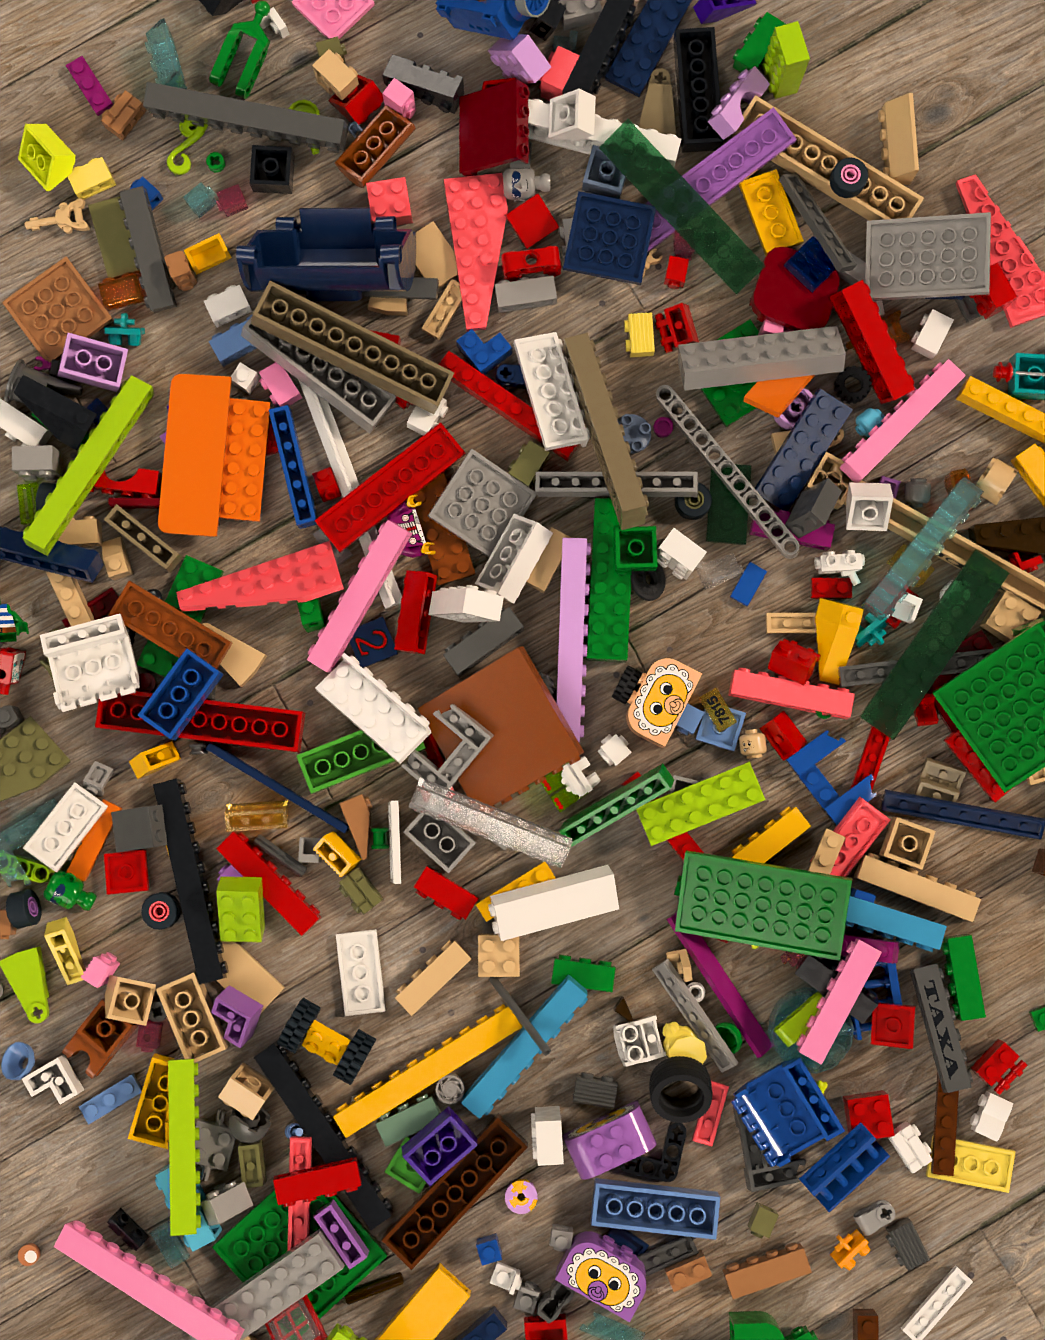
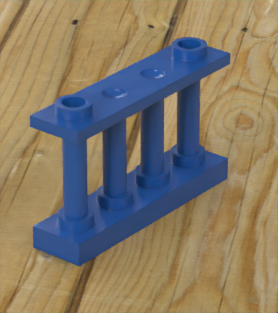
M841 956V959L845 961L846 957ZM877 961L874 967L881 966V968H884L885 976L881 979L866 981L864 987L869 989L877 987L887 988L888 996L886 999L879 1000V1002L902 1005L896 963ZM850 1015L852 1022L849 1023L851 1036L854 1035L855 1039L862 1040L861 1032L871 1031L872 1022L859 1024V1021Z
M861 1122L799 1178L828 1212H831L890 1157Z

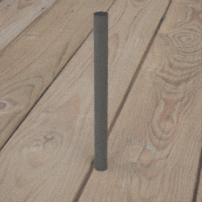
M490 977V983L545 1056L550 1054L551 1049L498 978Z

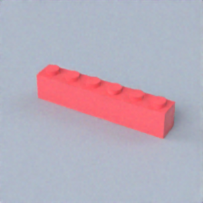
M738 668V670L732 672L728 696L811 713L818 711L822 712V715H832L831 717L847 720L851 717L855 694L849 693L850 690L846 688L834 690L829 689L830 686L826 684L809 685V681L803 686L797 682L790 681V679L784 676L774 678L770 677V674L766 672L754 674L750 673L749 669Z

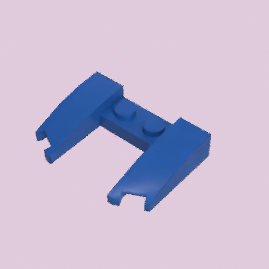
M826 730L786 761L836 826L859 797L868 802L877 794L872 793L870 781L874 780L872 774L842 796L837 794L815 764L846 741L841 737L838 741L828 736L829 731Z

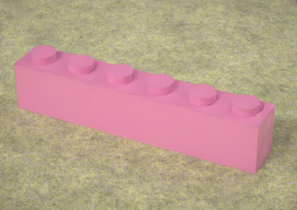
M856 939L855 942L851 941L846 950L848 955L845 961L842 959L836 968L838 974L835 979H830L826 987L828 992L825 998L821 997L817 1003L816 1008H818L816 1015H811L806 1024L808 1030L805 1035H800L796 1043L798 1046L797 1050L821 1065L882 953L859 939Z

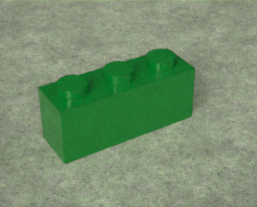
M766 12L763 18L759 17L754 25L755 30L753 33L749 32L743 43L745 45L743 48H738L735 52L733 68L740 73L745 69L750 70L754 66L759 70L762 63H764L765 54H767L768 45H770L775 27L785 25L786 23Z
M559 954V958L554 957L551 984L560 985L569 974L585 989L613 992L616 967L612 966L610 961L600 960L598 964L591 963L589 958L579 957V961L571 960L569 955Z

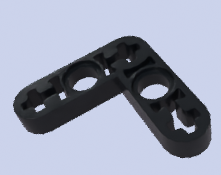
M671 1122L668 1125L661 1159L641 1155L631 1160L637 1163V1159H640L638 1163L639 1170H635L636 1165L629 1164L628 1167H625V1164L619 1165L621 1170L664 1182L673 1181L678 1174L686 1138L685 1125L677 1122ZM677 1125L682 1130V1133L677 1134V1141H680V1144L675 1141H669V1138L674 1139V1132L671 1130L672 1128L675 1129ZM669 1146H676L678 1148L676 1156L670 1157L667 1155V1148ZM664 1159L676 1161V1164L671 1162L670 1169L673 1171V1174H669L668 1177L662 1172L668 1166V1162L664 1161ZM650 1161L653 1163L654 1167L651 1172H644L642 1170L644 1162Z

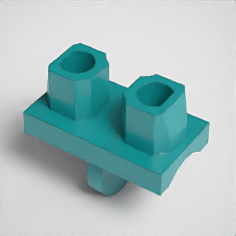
M122 313L121 319H114V324H119L121 327H105V334H108L111 345H122L123 334L128 335V345L139 346L141 345L142 335L145 334V328L128 327L129 325H135V319H129L127 313Z
M873 611L868 613L865 621L869 626L865 629L861 625L859 626L855 644L859 648L866 642L870 646L874 643L884 644L882 637L887 634L884 630L887 626L885 622L887 618L883 614L879 616Z

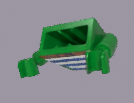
M0 599V642H17L16 634L17 636L21 632L29 634L28 623L24 622L16 611L11 610L10 605L1 604Z

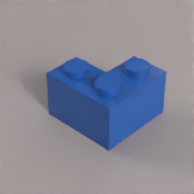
M471 329L456 340L457 348L467 361L484 375L512 355V347L501 333H498L484 344L473 329Z

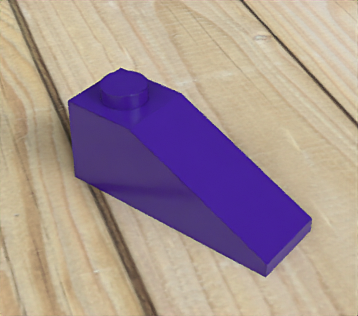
M699 0L693 8L700 23L707 24L746 10L757 3L756 0Z

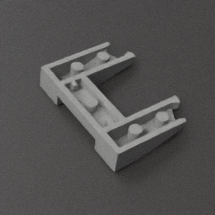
M454 704L450 705L451 710L442 714L439 710L433 713L435 717L463 739L443 765L439 768L417 750H414L409 755L408 763H403L401 766L440 800L448 793L467 767L494 737L490 731Z

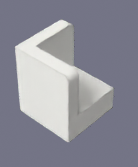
M902 592L897 599L891 616L909 624L914 622L923 599L907 592Z

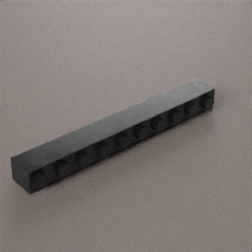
M176 778L153 784L157 805H162L168 853L199 985L227 978L226 973L229 972L226 961H223L221 954L224 953L222 942L218 941L217 937L219 926L217 921L213 920L214 905L212 901H209L207 894L210 893L208 882L204 881L203 877L205 867L203 861L199 860L198 853L201 850L198 841L195 842L194 838L196 828L194 822H191L189 817L191 807L189 802L185 800L184 794H187L185 783Z
M276 1041L257 1054L254 1059L306 1136L312 1137V1144L325 1164L357 1157L358 1153L352 1145L348 1146L345 1141L347 1138H345L341 1129H337L333 1122L335 1120L329 1111L325 1112L321 1106L323 1105L321 1098L317 1094L314 1095L310 1090L311 1084L306 1077L302 1078L298 1072L300 1068L294 1060L291 1061L287 1056L288 1050L278 1045ZM357 1159L361 1186L356 1191L346 1192L344 1190V1192L369 1229L373 1230L392 1216L393 1205L387 1197L384 1198L380 1193L382 1189L376 1180L372 1181L368 1175L370 1171L364 1163L361 1164Z

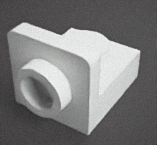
M274 7L271 8L270 13L263 17L260 26L264 29L270 25L275 34L279 33L282 38H285L289 35L287 26Z
M497 1261L490 1284L509 1290V1294L513 1295L515 1289H520L523 1278L520 1277L519 1269Z

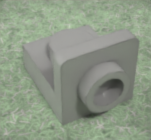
M95 761L83 780L84 789L93 796L99 795L102 797L104 795V788L114 773L113 768Z
M531 1281L522 1282L513 1308L533 1314L541 1293L540 1287H537L538 1285Z

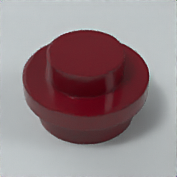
M149 673L140 674V688H137V690L147 693L152 692L156 686L155 678Z

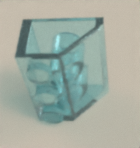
M160 19L146 33L148 41L145 42L148 54H152L153 60H150L152 70L157 72L158 78H155V82L157 84L187 89L173 36L165 19Z

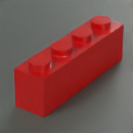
M406 571L394 650L425 655L431 615H428L432 591H435L437 575L423 571Z
M357 1157L276 1175L273 1182L278 1205L289 1207L295 1205L296 1201L300 1200L310 1202L316 1200L317 1196L321 1195L331 1197L337 1195V1192L342 1190L346 1192L356 1191L361 1186V1177Z

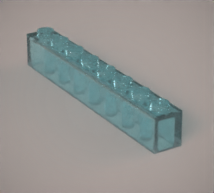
M966 477L959 480L861 606L880 621L885 617L889 619L896 610L893 608L897 602L901 603L908 595L906 590L909 586L914 587L920 580L918 576L922 570L926 571L933 563L931 558L935 554L938 556L945 548L943 543L946 539L951 540L958 531L955 529L959 523L963 524L970 516L968 511L971 507L975 509L982 501L980 496L984 491Z

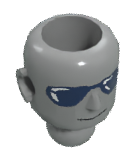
M507 168L503 172L504 196L509 200H514V202H526V200L535 196V190L549 192L550 175L543 173L540 176H535L532 168Z

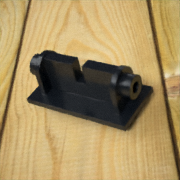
M122 1208L107 1221L108 1227L118 1236L121 1233L125 1235L122 1240L131 1250L137 1251L150 1237Z

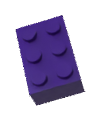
M448 1106L402 1146V1155L427 1184L431 1186L472 1151L478 1143L476 1135Z

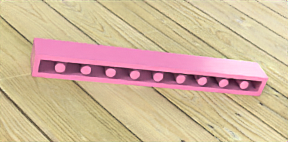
M72 1221L64 1225L54 1245L59 1251L197 1340H240L245 1329L240 1327L239 1322L226 1318L219 1309L209 1307L200 1297H193L187 1293L186 1288L179 1285L176 1286L165 1275L157 1274L150 1265L142 1264L136 1260L134 1255L121 1251L117 1244L107 1242L100 1233L87 1229L84 1223Z

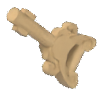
M80 198L69 205L62 202L59 205L60 209L56 210L55 216L38 219V217L30 218V221L25 222V227L27 230L32 229V231L40 230V227L57 224L67 234H71L73 229L89 231L90 228L83 220L82 215L85 201ZM72 211H74L76 222H72L70 219Z

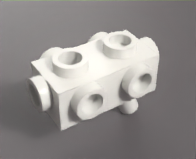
M855 550L843 551V554L836 555L834 551L823 552V555L820 557H815L814 564L819 574L841 573L842 577L849 576L853 586L861 583L856 572H859L862 566L865 565L864 554L855 553Z

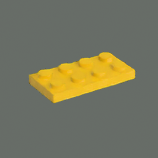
M777 169L746 179L739 184L765 256L776 247L792 248L804 242L785 190L779 181L780 177Z

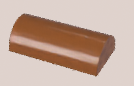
M385 105L335 161V165L352 183L360 188H364L366 183H369L415 131V125Z

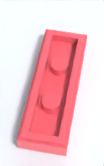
M711 1080L712 1102L708 1111L701 1118L697 1119L692 1141L712 1147L729 1086Z

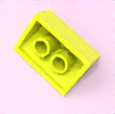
M25 124L18 160L46 191H51L72 173L76 155L47 124Z

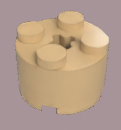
M992 458L973 491L982 498L997 505L1018 473V470L999 459Z

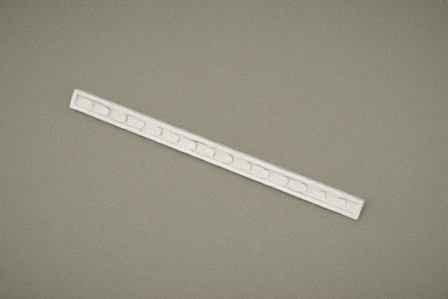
M299 380L344 498L360 484L330 405L325 399ZM375 526L359 538L365 557L369 553L368 547L370 543L377 539L376 534L378 532ZM392 570L379 590L385 609L401 604L402 595Z

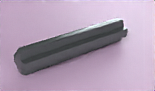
M262 835L256 837L253 843L299 877L305 874L307 868Z

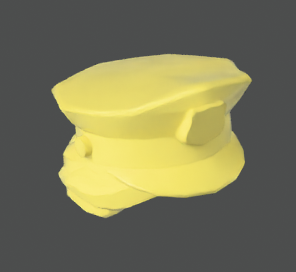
M677 1022L666 1023L662 1033L665 1037L663 1047L668 1058L675 1056L691 1057L703 1065L707 1058L705 1043L699 1040L688 1026H679Z

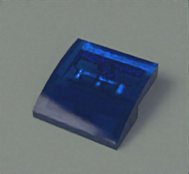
M814 236L802 245L799 251L784 264V267L812 293L836 270Z

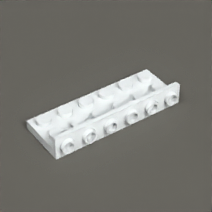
M556 332L514 340L513 344L545 451L581 444V447H586L590 439V432L588 428H585L584 412L580 410L578 405L579 396L577 392H574V380L572 374H569L567 369V357L563 356L562 340L558 339Z
M343 653L341 655L343 661L315 687L316 691L401 764L432 733L428 726L430 722L423 715L420 717L416 715L415 709L409 703H402L400 701L401 697L395 691H388L386 689L387 685L381 679H374L372 677L373 673L367 667H360L359 661L351 655L349 657Z

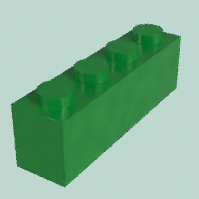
M961 934L944 937L941 949L943 955H946L947 963L944 964L946 975H949L950 978L948 991L950 996H953L954 1004L951 1005V1008L955 1013L956 1019L966 1021L986 1018L972 935Z

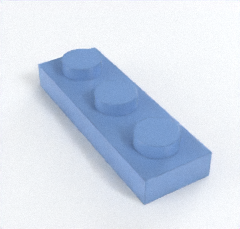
M133 1073L80 1105L79 1109L89 1125L140 1094L142 1087Z

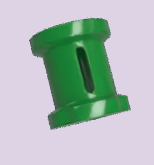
M371 828V832H373V845H371V849L389 848L387 844L389 828Z

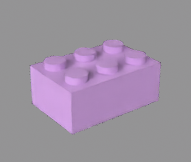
M518 34L514 40L500 38L488 50L491 54L492 62L502 69L505 79L516 78L522 83H536L551 68L549 62L528 34Z
M67 333L57 376L117 392L120 388L128 349Z

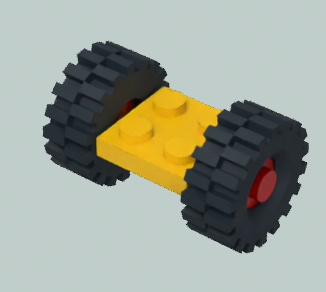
M302 998L286 1023L277 1044L294 1054L302 1044L309 1052L323 1057L328 1063L338 1065L333 1076L351 1085L377 1039L358 1029L351 1041L316 1021L321 1007Z

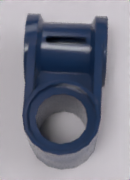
M503 364L499 366L496 374V381L499 385L527 389L520 365ZM503 372H507V379L503 378Z

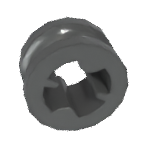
M207 743L189 744V747L192 749L189 755L208 754V751L205 749Z

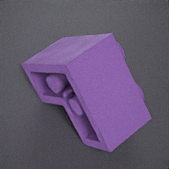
M229 985L216 997L211 1013L228 1023L223 1038L241 1048L253 1036L264 1005Z

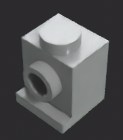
M552 1223L549 1245L554 1250L562 1252L570 1249L573 1227Z

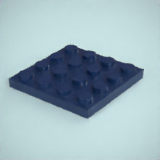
M578 191L563 270L641 285L656 206Z

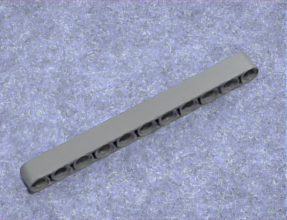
M669 385L660 386L656 391V398L661 408L779 552L787 559L795 558L799 553V542L672 387ZM663 393L671 395L667 400L660 398ZM675 408L683 409L682 413L679 415L673 414L672 412ZM687 423H694L695 427L688 430L685 428V425ZM704 437L708 441L706 444L700 445L697 443V440ZM712 453L720 454L717 460L709 458ZM724 468H731L733 470L730 475L722 474ZM737 483H743L745 488L738 491L734 486ZM750 498H755L758 501L754 506H750L746 502ZM767 513L770 515V519L768 521H761L759 516ZM774 529H781L783 534L780 537H775L772 535V531ZM788 544H793L796 550L789 553L784 548Z

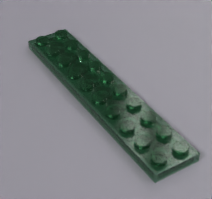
M629 119L599 147L603 154L736 295L765 267L763 262Z
M977 550L973 551L859 717L891 740H895L1009 573Z

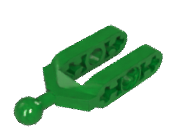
M263 0L255 4L256 14L253 21L233 24L224 40L209 77L210 83L220 87L227 76L243 34L257 40L235 90V94L243 99H247L251 93L270 44V40L260 26L263 17L270 13V5Z

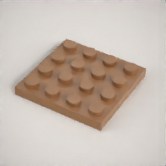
M67 256L2 302L39 354L48 362H51L52 359L59 360L62 357L67 333L90 338L114 321Z

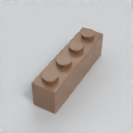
M790 1243L779 1251L772 1249L767 1251L764 1256H751L746 1259V1262L740 1264L735 1262L727 1265L726 1269H723V1273L732 1299L812 1273L801 1243Z

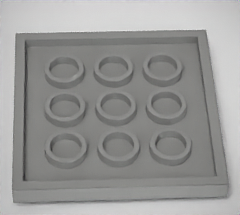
M471 448L429 512L428 517L487 557H490L513 514L523 517L537 494Z

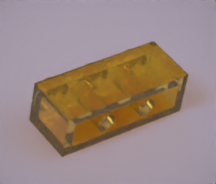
M288 800L227 804L224 812L226 832L288 828L289 825Z

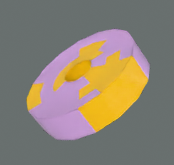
M517 1179L508 1185L505 1192V1202L512 1212L526 1214L536 1206L538 1200L537 1190L530 1181ZM523 1193L525 1198L523 1200L518 1199V1194Z

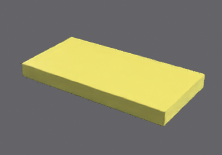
M933 1136L930 1147L931 1150L933 1148ZM956 1139L954 1176L932 1174V1162L927 1165L926 1176L1009 1193L1016 1151Z

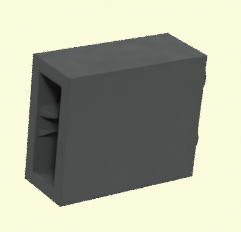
M827 478L803 491L785 526L797 538H801L824 526L842 490Z
M162 805L111 812L116 853L167 845Z

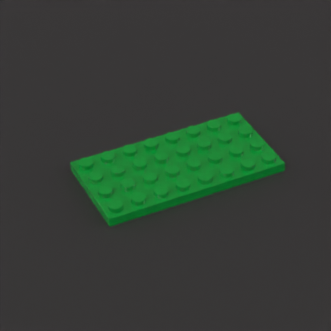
M686 850L675 931L840 961L852 878Z

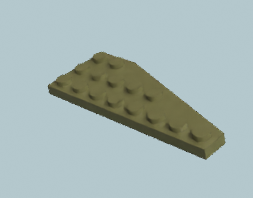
M31 716L0 739V802L39 788L71 762Z

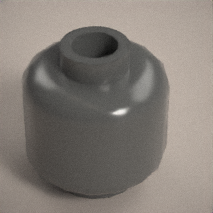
M910 478V481L905 484L904 500L911 503V507H923V503L930 501L931 484L926 482L927 479Z

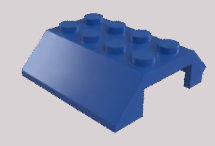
M801 1057L776 1065L748 1081L733 1093L735 1098L731 1103L738 1114L745 1113L741 1119L748 1131H756L752 1137L761 1151L767 1149L763 1155L770 1167L775 1165L782 1167L791 1162V1156L823 1138L829 1141L845 1132L844 1127Z

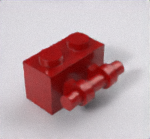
M680 303L664 309L666 319L663 318L662 313L655 315V326L657 330L659 329L660 343L662 347L664 346L665 353L673 352L672 343H674L675 348H678V345L699 342L689 305ZM667 326H669L671 336L668 335Z
M784 638L783 641L780 640L772 651L768 669L804 686L811 677L815 663L820 660L821 655L815 653L814 649L804 648L798 645V642L794 640L789 641Z
M997 1039L970 1069L984 1083L991 1087L997 1082L998 1085L993 1090L1000 1095L1004 1090L1007 1091L1011 1087L1010 1084L1017 1076L1020 1077L1023 1074V1070L1028 1065L1023 1060H1020L1015 1065L1014 1062L1020 1056L1004 1041ZM1008 1069H1010L1011 1071L1004 1078H1002L1001 1076Z

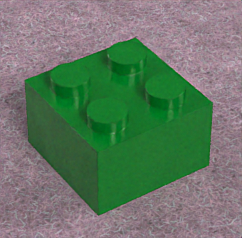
M656 526L633 527L625 530L615 527L613 531L615 571L656 570L658 567Z

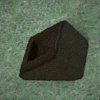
M621 997L613 1009L627 1021L632 1022L633 1018L624 997Z

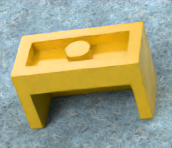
M220 233L184 249L196 275L232 258Z

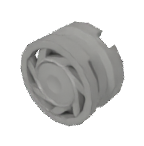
M449 1073L437 1081L436 1095L443 1103H456L462 1098L465 1085L461 1076L456 1073Z

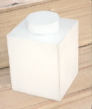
M241 362L231 375L233 385L249 395L261 379L257 372Z

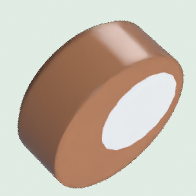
M33 1243L25 1244L18 1251V1260L24 1266H31L40 1258V1249Z

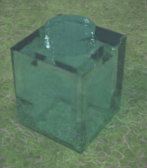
M202 182L183 197L186 204L198 218H201L217 204L214 198L216 196L215 192L210 186L205 187Z

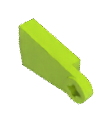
M41 946L17 952L0 961V967L32 1023H41L49 1016L47 1000L49 992ZM35 1007H37L38 1010H43V1013L40 1014L41 1018H39L38 1015L34 1016L33 1012L36 1011Z

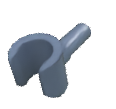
M357 122L348 124V131L354 138L357 137L355 135L357 131H363Z

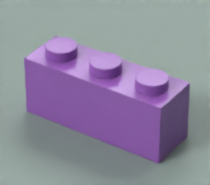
M334 1199L316 1211L314 1215L315 1220L349 1269H352L367 1258L368 1248Z

